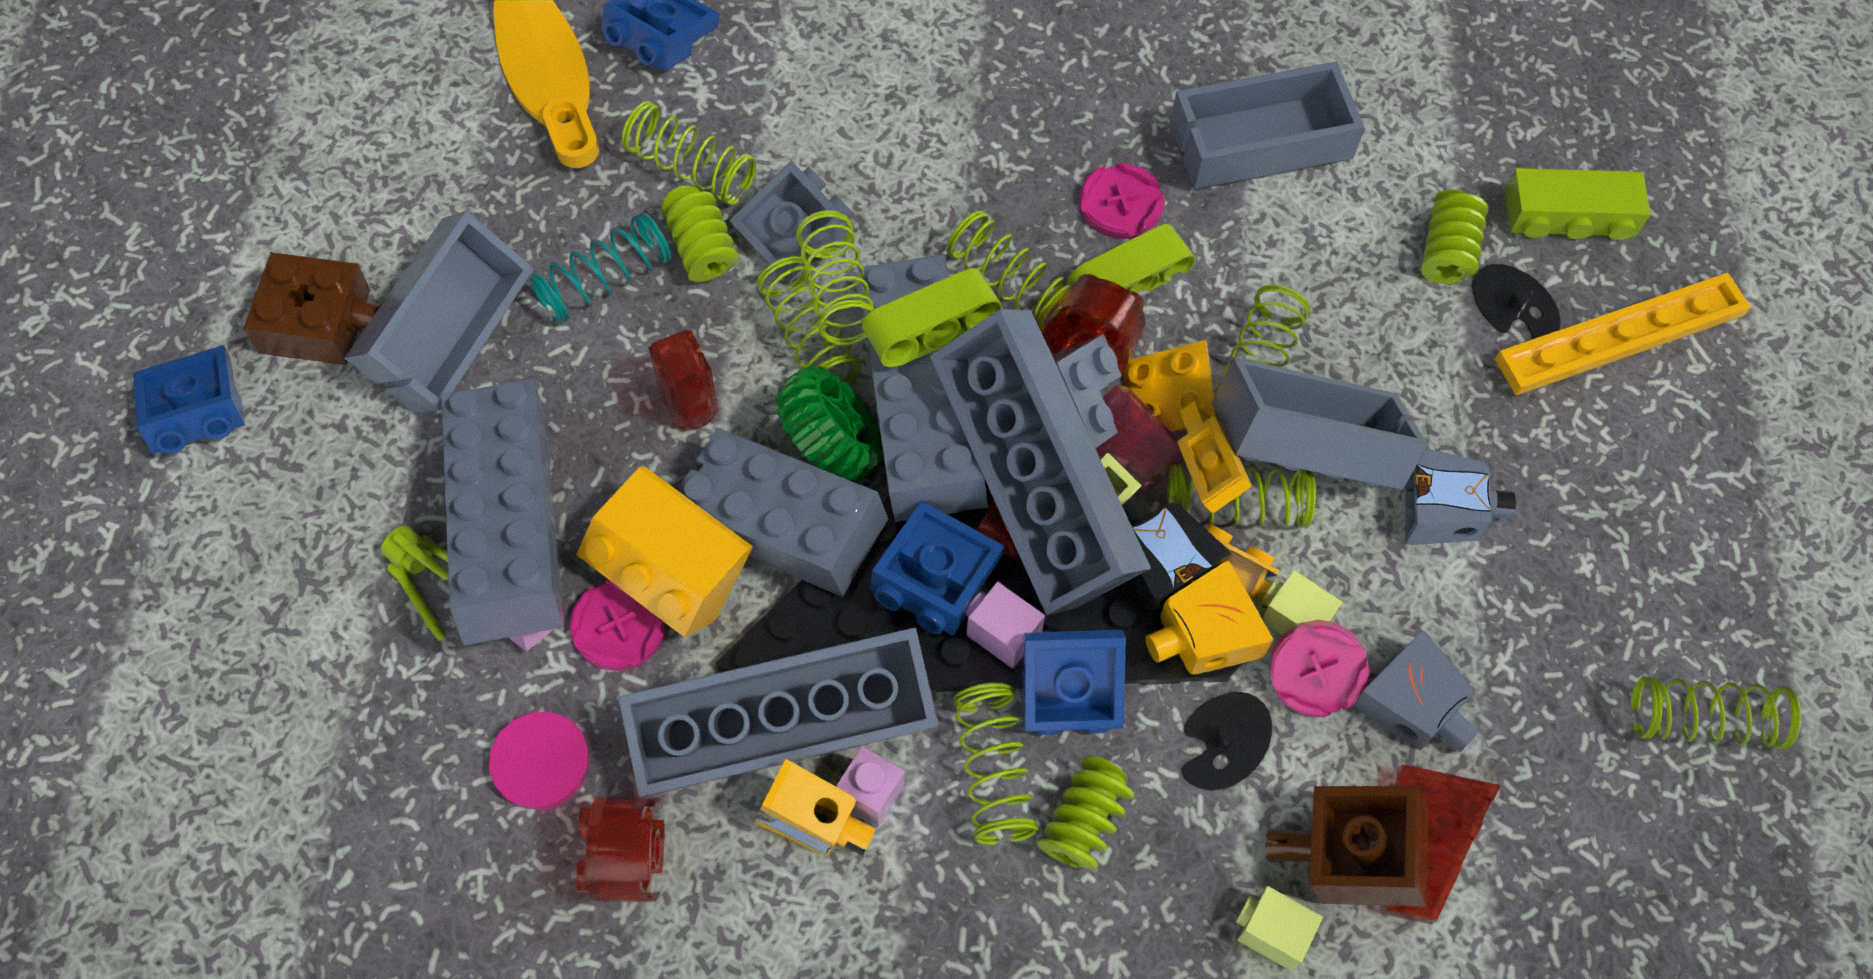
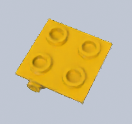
M1206 340L1122 361L1130 440H1141L1186 429L1179 411L1193 401L1209 417L1216 415L1212 405L1214 393Z

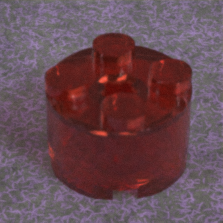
M1083 274L1066 289V292L1059 300L1043 331L1044 340L1053 354L1061 349L1104 334L1109 347L1116 355L1117 366L1120 373H1122L1144 332L1143 298L1138 293L1128 291L1117 283L1098 278L1092 274Z
M597 796L591 807H581L578 819V832L580 838H586L585 860H579L577 864L576 888L578 892H588L589 898L593 902H656L658 900L660 891L650 889L652 873H663L664 820H654L653 808H663L660 797Z

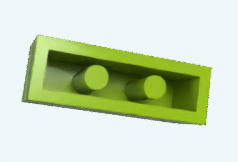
M1516 168L1504 190L1510 233H1524L1530 238H1539L1547 234H1567L1571 239H1582L1590 235H1607L1613 240H1626L1637 236L1651 215L1643 172Z

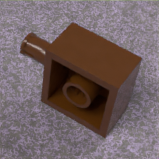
M270 252L243 329L259 354L347 365L348 361L344 358L353 346L358 328L365 329L382 304L367 302L370 287L357 263Z
M1314 786L1312 830L1276 831L1269 829L1266 839L1272 840V844L1266 843L1267 859L1269 862L1274 863L1276 861L1310 862L1309 886L1323 904L1427 907L1429 807L1418 786ZM1372 841H1378L1377 844L1371 846Z

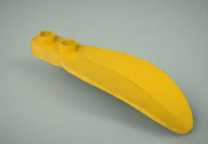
M494 0V26L498 55L503 72L514 96L534 119L546 127L557 158L563 165L570 168H582L590 165L599 155V146L587 114L590 100L589 73L582 49L573 30L553 0ZM564 120H571L568 123H561Z

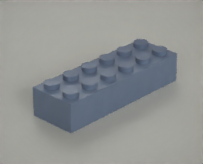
M941 254L865 266L862 279L868 283L869 293L867 296L873 301L874 310L949 277L946 255ZM859 282L861 295H863L865 292L864 285ZM863 309L864 316L868 313L866 309ZM868 340L888 488L895 522L908 520L921 501L945 514L988 508L985 478L930 358L938 350L904 365L888 368L882 364Z
M1000 309L930 356L1046 615L1076 609L1151 569L1031 310Z
M535 379L441 394L449 604L463 645L563 628L564 618L545 415Z
M916 628L618 697L639 797H648L783 765L785 759L796 762L939 727Z

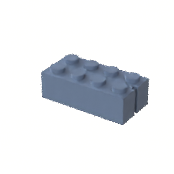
M1337 61L1176 91L1170 118V125L1180 152H1185L1183 161L1194 189L1353 159L1365 130Z
M467 210L442 218L344 359L375 383L389 382L384 390L413 412L420 414L440 411L442 409L441 394L454 391L534 268Z
M1233 357L1212 401V405L1219 420L1223 423L1236 456L1249 462L1265 461L1280 464L1292 471L1304 469L1322 473L1336 480L1347 478L1362 481L1375 488L1386 486L1403 490L1428 446L1414 421L1408 420L1410 415L1397 393Z
M720 428L716 429L696 460L700 471L690 469L677 489L752 545L753 548L748 557L841 597L845 594L888 521L877 491Z

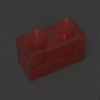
M685 329L652 343L648 349L658 391L666 407H668L676 427L699 429L708 425L719 411L716 402L717 398L711 367L703 352L700 351V346L692 331Z

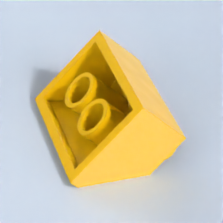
M642 466L628 478L593 516L576 555L685 638L713 623L719 616L753 546L655 473Z

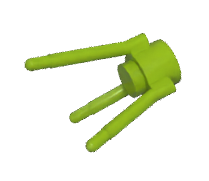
M407 525L399 526L387 535L381 545L382 554L391 561L387 571L399 581L438 641H442L445 639L443 630L407 574L408 572L412 574L420 573L427 567L442 579L448 580V570L432 558V554L448 562L447 549L436 544L427 535L420 536Z

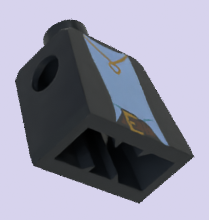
M1140 496L1133 497L1122 505L1151 569L1130 579L1140 601L1151 618L1162 611L1165 601L1169 597L1220 564L1228 561L1231 555L1221 542L1177 503H1170L1154 514Z

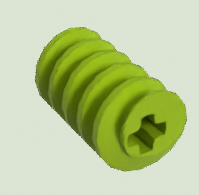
M687 185L675 188L663 198L660 205L663 216L666 217L668 229L671 231L672 239L677 245L678 254L682 258L684 269L688 272L690 281L696 283L711 281L737 264L739 261L738 251L733 248V239L727 234V225L721 220L722 213L716 207V198L713 194L704 191L700 192L697 187Z
M1448 189L1436 193L1434 206L1431 211L1432 218L1428 227L1429 233L1426 237L1427 246L1423 253L1424 261L1421 265L1422 275L1428 281L1453 285L1460 282L1462 278L1471 277L1478 271V259L1481 255L1480 245L1483 242V230L1486 227L1485 217L1489 210L1487 203L1482 198L1456 189Z
M1087 755L1081 761L1082 770L1075 772L1071 781L1074 787L1065 790L1062 797L1064 804L1057 806L1053 813L1056 822H1050L1045 827L1044 834L1047 839L1039 840L1037 846L1047 855L1061 863L1074 868L1083 867L1096 870L1098 862L1088 854L1089 851L1094 850L1105 853L1108 846L1098 837L1099 832L1114 835L1117 830L1106 818L1108 815L1123 818L1126 811L1116 802V799L1132 801L1135 794L1125 785L1128 777L1118 766L1106 759Z

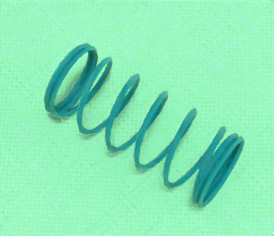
M641 212L637 216L632 217L630 222L632 238L622 229L612 228L610 241L613 251L602 241L592 239L590 242V253L593 263L582 253L572 250L569 262L573 276L560 264L551 262L549 265V276L553 289L538 272H534V275L530 274V283L543 307L547 308V305H549L556 314V317L552 315L554 322L561 324V322H565L566 316L571 319V314L561 300V294L553 275V266L560 269L570 279L585 299L587 305L592 306V302L582 289V284L577 275L573 261L574 254L578 255L590 266L605 286L607 293L612 295V290L602 276L596 260L594 243L601 245L613 257L624 272L627 281L632 283L633 279L623 265L614 240L615 231H618L630 241L645 261L646 268L652 272L653 267L642 251L635 233V220L647 247L652 249L651 245L655 246V242L647 228L650 229L662 251L660 253L661 257L656 254L658 261L664 264L667 261L670 262L672 256L668 243L657 224L647 213Z

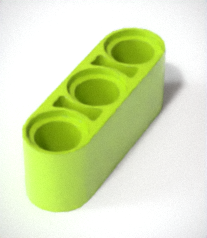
M1163 224L1078 266L1069 275L1067 285L1076 287L1078 290V301L1088 315L1095 319L1098 317L1096 313L1108 307L1113 310L1135 299L1134 294L1144 289L1149 292L1171 281L1169 277L1180 271L1183 274L1187 273L1193 267L1196 257L1173 226Z
M967 269L876 308L865 317L862 322V329L882 364L888 368L898 367L946 346L998 310L1003 309V306L981 271Z

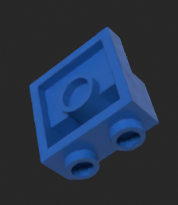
M611 0L604 4L601 33L604 34L605 39L612 46H622L636 53L637 58L644 65H654L666 71L691 56L693 42L718 27L720 14L697 0Z
M224 345L133 372L137 428L152 454L158 452L177 453L187 443L206 437L221 439L228 436L233 429L245 425L242 400L234 385L231 358Z
M921 501L872 570L870 590L875 592V599L883 607L892 611H897L900 607H903L917 615L916 621L924 630L932 634H940L944 630L954 635L967 616L966 610L970 603L978 595L980 588L1002 557L1004 545Z
M1123 630L1024 633L1021 714L1025 732L1034 731L1041 735H1054L1061 730H1084L1088 733L1098 734L1107 732L1109 729L1124 728L1126 637Z

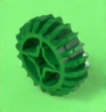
M813 365L800 369L784 381L785 384L778 389V395L775 398L776 405L779 407L776 411L778 417L784 421L782 425L783 430L789 433L792 438L791 443L796 445L801 451V457H806L812 466L852 482L862 480L877 468V465L884 459L881 431L876 426L877 420L868 411L869 406L864 405L859 398V394L854 393L848 382H842L837 373H829L827 368Z

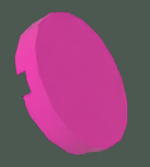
M1116 163L1115 167L1105 169V166L1094 170L1085 179L1079 197L1080 210L1088 225L1100 234L1115 239H1133L1150 231L1159 223L1165 205L1164 195L1162 196L1157 179L1145 169L1128 163Z
M606 580L605 584L599 585L595 589L591 587L582 594L573 607L569 625L574 646L582 657L600 669L623 671L638 667L654 656L664 641L667 626L665 622L610 580Z
M1324 620L1299 623L1283 633L1272 649L1269 663L1273 687L1283 703L1300 714L1314 717L1329 716L1331 712H1337L1342 708L1344 711L1354 705L1365 690L1369 676V666L1364 647L1354 633L1338 623Z
M531 712L514 719L499 732L490 749L489 771L494 786L509 803L526 809L549 810L566 803L581 789L590 765V751L582 731L569 718L554 712Z

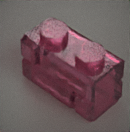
M1117 384L1103 397V400L1112 412L1118 433L1095 449L1101 456L1109 453L1142 485V489L1153 490L1169 476L1170 468L1173 464H1180L1184 460L1177 443L1180 439L1130 388Z

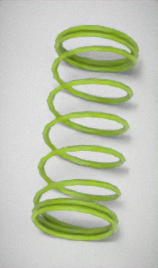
M650 101L642 102L634 108L622 130L621 141L623 149L629 153L637 152L638 157L642 160L654 158L657 167L661 170L673 168L679 180L692 178L695 187L700 191L708 190L712 187L715 198L728 206L736 204L739 198L735 199V196L729 199L732 195H728L730 183L739 167L746 160H749L748 172L739 185L741 189L744 187L745 190L749 189L756 171L755 158L749 154H743L733 162L735 157L733 145L727 147L720 155L714 168L712 184L706 187H701L697 184L696 169L698 160L704 147L712 139L710 152L701 167L709 162L716 147L714 135L707 137L701 144L694 160L692 174L682 177L678 173L677 157L679 149L687 133L693 129L692 140L682 157L688 155L697 137V127L695 125L688 127L680 137L675 149L673 164L662 166L659 163L658 146L661 136L668 123L674 119L673 131L664 144V147L668 146L678 128V117L676 115L670 116L660 128L655 142L654 155H642L640 153L641 146H639L641 128L651 112L650 122L644 133V137L648 135L647 139L651 137L655 131L660 110L657 105ZM650 107L644 113L638 125L635 145L629 147V134L635 120L644 109ZM731 149L729 162L720 177L724 176L719 196L715 191L717 172L723 158Z
M825 210L815 212L799 224L796 236L798 245L801 247L802 261L806 265L805 274L810 282L809 290L811 297L814 299V311L819 318L818 327L820 335L826 341L833 344L849 345L867 338L864 332L849 338H835L828 335L823 328L824 323L838 327L854 326L862 323L866 317L864 316L858 321L845 324L834 323L826 319L831 313L839 309L861 307L868 310L867 315L874 310L873 301L867 296L869 293L868 283L862 279L864 267L858 262L860 254L859 249L854 245L855 234L852 223L846 215L838 211ZM836 217L843 220L848 226H824L811 233L804 242L801 239L803 229L810 222L818 218ZM829 228H841L847 231L846 237L841 242L825 244L818 249L807 246L810 239L820 231ZM845 246H848L847 248H845L843 251H841V252H839V253H836V254H834V255H828V254H833V253H835V252H837V251L843 249ZM851 248L855 251L854 260L837 259L826 263L818 270L810 265L814 257L823 259L835 258L845 254ZM805 253L811 255L808 260H806ZM838 262L852 263L840 271H822L829 265ZM855 265L860 270L859 277L843 276L831 280L823 287L815 283L818 274L837 275L850 270ZM809 269L815 272L812 277L810 276ZM841 280H856L852 285L844 288H827ZM859 282L864 285L865 292L863 295L846 294L837 297L828 304L819 300L823 291L841 292L853 288ZM814 287L820 289L816 295L814 292ZM848 297H859V298H860L859 300H845V301L837 302V301H839V300H842V299H845V298H848ZM818 304L824 307L821 312H819Z
M975 211L969 214L958 224L949 237L946 253L951 258L964 256V268L966 270L973 269L967 265L969 251L973 245H975L974 248L979 247L989 237L995 226L994 219L989 220V216L984 211ZM982 217L980 226L970 239L966 251L960 253L962 250L960 249L953 252L955 243L962 232L974 220ZM991 223V226H990L989 230H988L987 233L984 235V233H985V231H986V229H987V226ZM1011 234L1002 236L988 253L982 267L975 268L979 271L981 270L983 276L994 251L1006 238H1008L1007 242L990 262L996 261L1008 248L1012 240ZM1028 248L1021 249L1011 259L1000 281L988 283L990 286H995L999 282L998 297L1001 300L1008 301L1016 297V295L1004 297L1001 294V288L1006 275H1013L1025 262L1029 254ZM1025 252L1020 262L1007 275L1013 263ZM1045 262L1033 268L1022 283L1015 301L1016 310H1020L1018 304L1022 292L1030 289L1046 269ZM1041 268L1038 275L1027 285L1031 277ZM1063 277L1056 278L1047 287L1034 308L1033 316L1041 333L1049 332L1052 329L1053 325L1048 327L1050 323L1043 326L1042 324L1050 310L1062 297L1071 292L1066 303L1056 316H1061L1060 319L1067 316L1077 299L1078 290L1076 287L1066 285L1061 288L1064 282ZM1058 283L1052 293L1045 299L1050 290ZM1041 304H1044V306L1042 307V309L1040 310V312H1039V314H1038V316H1037V313H1038V310H1039Z
M789 256L767 266L759 275L756 284L760 293L765 295L767 307L776 311L774 320L777 326L785 330L784 339L786 344L795 349V362L801 367L807 368L820 355L840 345L831 344L823 348L811 358L807 365L799 360V349L806 350L812 347L801 345L812 334L819 331V327L808 332L797 346L791 343L788 338L789 330L797 331L803 328H791V326L802 315L814 309L813 305L807 307L814 303V299L793 308L807 307L799 312L787 327L780 323L778 318L779 312L785 313L792 310L781 309L783 304L795 294L809 288V285L801 287L808 281L805 274L806 265L803 263L802 257ZM792 263H802L804 265L796 266L780 274L768 289L762 287L766 277L776 269ZM804 269L799 278L783 287L793 286L786 291L796 290L788 294L781 301L778 308L771 305L769 296H779L783 293L778 292L782 288L771 290L773 286L789 273ZM818 320L804 327L818 325ZM825 323L823 325V328H826L831 325ZM837 326L838 330L832 336L836 338L839 335L842 327ZM824 340L813 346L825 345L829 342ZM851 344L847 345L848 349L842 355L827 359L819 365H813L828 369L839 363L855 362V368L841 380L842 382H848V384L859 375L862 368L859 358L849 354L852 348Z
M1275 284L1266 285L1258 289L1255 294V305L1249 309L1247 314L1248 324L1241 328L1239 333L1240 343L1233 347L1231 358L1235 357L1237 349L1241 346L1250 356L1256 357L1246 347V344H1263L1279 350L1286 357L1284 363L1265 361L1267 365L1283 367L1289 364L1290 357L1282 348H1291L1297 345L1298 342L1296 334L1290 329H1299L1305 325V320L1310 312V306L1303 295L1292 288ZM1269 291L1289 295L1301 303L1305 313L1302 315L1296 308L1279 302L1261 303L1260 295ZM1265 305H1276L1287 308L1299 316L1294 318L1283 317L1286 320L1281 321L1285 324H1300L1289 326L1271 321L1251 322V316L1253 311L1258 308L1262 316L1266 319H1271L1270 317L1272 316L1268 313H1274L1267 309ZM1267 324L1287 331L1293 336L1294 340L1291 344L1271 343V341L1262 340L1244 342L1243 335L1245 330L1250 327L1256 336L1264 338L1255 330L1253 325ZM1249 360V361H1254V362L1266 364V363H1264V362L1257 361V360ZM1228 364L1223 371V377L1225 376L1230 364ZM1220 385L1217 386V388H1216V390H1215V392H1214V397H1215V395H1216V393H1217V391H1218Z
M1173 464L1168 477L1167 496L1169 504L1172 496L1173 503H1177L1183 508L1184 502V509L1189 513V503L1193 493L1194 482L1191 478L1189 490L1187 491L1183 467L1181 464ZM1249 467L1246 470L1247 476L1250 471H1253L1257 480L1260 499L1259 524L1261 526L1265 522L1264 502L1271 478L1275 472L1279 473L1284 489L1286 513L1284 525L1288 527L1290 524V500L1296 479L1295 501L1297 511L1299 501L1302 508L1301 518L1298 512L1296 515L1297 524L1300 528H1308L1312 524L1316 503V484L1312 471L1304 469L1297 471L1293 475L1288 488L1283 472L1279 468H1274L1269 473L1263 489L1257 470L1254 467ZM1305 485H1306V509H1305V515H1304V514H1303V502H1304V492H1305ZM1242 494L1234 499V523L1236 525L1239 524V502ZM1210 511L1209 522L1213 524L1214 513Z
M1642 676L1633 688L1631 707L1634 712L1636 706L1638 714L1642 691L1646 683H1649L1652 692V718L1646 733L1640 721L1637 726L1634 719L1633 729L1639 738L1651 739L1656 733L1661 740H1665L1669 736L1672 726V710L1667 691L1675 683L1684 685L1688 691L1683 707L1685 715L1690 700L1693 705L1694 724L1691 737L1688 736L1685 725L1682 729L1683 735L1688 742L1694 740L1698 731L1699 715L1694 692L1701 685L1709 686L1715 693L1710 704V715L1712 716L1717 701L1720 708L1721 721L1718 738L1715 739L1712 727L1708 731L1709 737L1714 744H1718L1722 740L1725 732V709L1720 693L1727 687H1734L1741 694L1735 710L1737 718L1743 701L1746 707L1747 732L1744 741H1741L1738 729L1734 733L1739 745L1744 746L1749 741L1752 733V714L1746 695L1753 689H1761L1767 695L1761 711L1762 719L1764 720L1765 716L1767 720H1769V716L1772 720L1774 719L1773 736L1770 730L1768 733L1770 743L1766 741L1764 731L1762 730L1760 736L1763 744L1768 748L1774 745L1776 748L1788 749L1795 743L1801 727L1800 702L1796 693L1788 686H1778L1770 693L1760 684H1753L1743 691L1736 683L1727 682L1717 690L1709 681L1701 680L1691 689L1683 679L1675 678L1665 687L1656 677ZM1784 691L1790 701L1791 726L1788 737L1784 743H1781L1778 739L1779 718L1776 703L1780 694ZM1665 698L1667 709V727L1665 730V734L1663 735L1661 732L1660 723L1662 718L1663 701Z
M984 683L960 690L953 697V706L958 709L955 719L960 724L969 727L959 738V744L964 749L974 753L963 764V770L970 776L979 778L967 790V796L977 803L985 804L971 818V822L978 827L973 834L975 836L974 840L985 845H995L998 842H1002L994 840L998 836L985 835L1001 829L1017 831L1007 835L1015 837L1011 839V841L1015 842L1030 838L1038 831V823L1031 818H1006L986 824H980L976 821V816L979 813L997 804L1017 805L1029 802L1033 798L1030 794H1017L991 802L972 795V790L984 781L1001 776L1003 779L1018 778L1026 775L1029 771L1021 767L983 775L971 772L968 769L969 762L987 752L1007 754L1019 751L1024 746L1021 742H1006L980 750L971 748L964 743L966 735L978 728L994 727L1001 729L1014 726L1019 722L1020 719L1015 716L997 717L978 724H971L960 718L961 711L974 712L978 710L972 708L977 705L973 703L983 699L1006 695L985 703L993 705L989 707L990 709H998L1011 703L1015 699V689L1004 683ZM981 693H987V694H983V695H980V696H978V697H975V698H973V699H970V700L967 701L966 703L960 702L961 700H963V699H965V698H967V697H969V696H973V695H977V694H981ZM1011 721L1003 724H996L994 726H986L996 722ZM1016 746V747H1012V748H1008V749H1001V750H998V751H993V750L1000 749V748Z

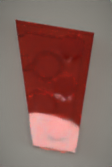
M1402 764L1397 769L1395 786H1418L1429 807L1427 907L1382 905L1381 914L1432 925L1441 914L1462 869L1461 865L1472 842L1476 839L1491 802L1494 801L1501 785Z

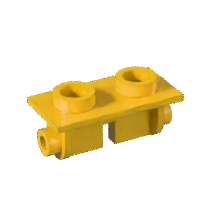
M1208 523L1205 529L1231 553L1228 561L1233 566L1249 597L1254 599L1257 596L1263 599L1273 584L1265 580L1268 572L1277 576L1279 574V570L1272 567L1275 558L1252 545L1249 546L1247 552L1229 544L1233 538L1231 534Z

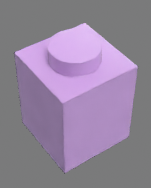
M997 582L988 594L981 591L967 608V636L1013 669L1024 656V633L1042 632L1045 615Z
M862 745L836 787L857 799L851 811L852 813L879 827L904 787L905 770Z

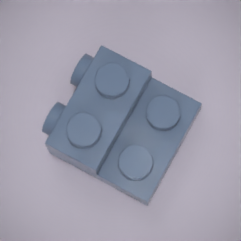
M791 160L729 221L760 255L771 264L784 257H801V247L798 245L796 232L799 224L806 217L815 212L830 210L838 211L849 218L853 212L836 194L829 200L821 192L826 184L809 166L802 172ZM836 217L818 218L810 222L803 229L801 239L804 242L811 233L824 226H848L843 220ZM829 228L820 231L810 239L807 246L818 249L825 244L841 242L846 237L847 231L841 228ZM805 253L806 260H808L811 255ZM802 263L787 264L775 271L780 275L788 269L804 265ZM801 270L791 272L784 276L783 279L788 283Z

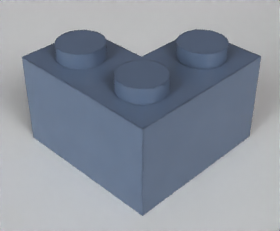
M1104 334L1061 349L1052 355L1095 448L1118 433L1112 412L1105 404L1100 393L1102 388L1122 376L1117 366L1116 355L1109 347Z

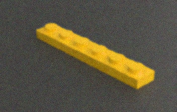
M1727 272L1499 351L1494 360L1517 396L1743 317L1751 306Z

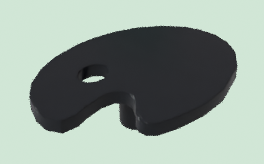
M1492 264L1483 267L1475 275L1472 288L1476 304L1483 316L1499 332L1507 333L1515 320H1521L1528 326L1533 339L1561 329V316L1552 296L1546 288L1526 272L1504 264ZM1531 307L1540 309L1542 312L1541 319H1536L1530 314L1529 310Z
M1231 692L1214 697L1200 706L1184 726V733L1186 736L1203 740L1206 743V751L1182 768L1184 778L1193 786L1208 791L1223 790L1247 778L1264 759L1270 746L1272 719L1265 704L1249 693ZM1219 755H1225L1229 759V765L1224 769H1217L1213 765L1214 759Z

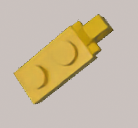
M1193 401L1179 411L1188 434L1178 440L1177 443L1201 502L1208 510L1214 513L1250 489L1252 485L1239 456H1236L1223 423L1216 415L1209 417Z

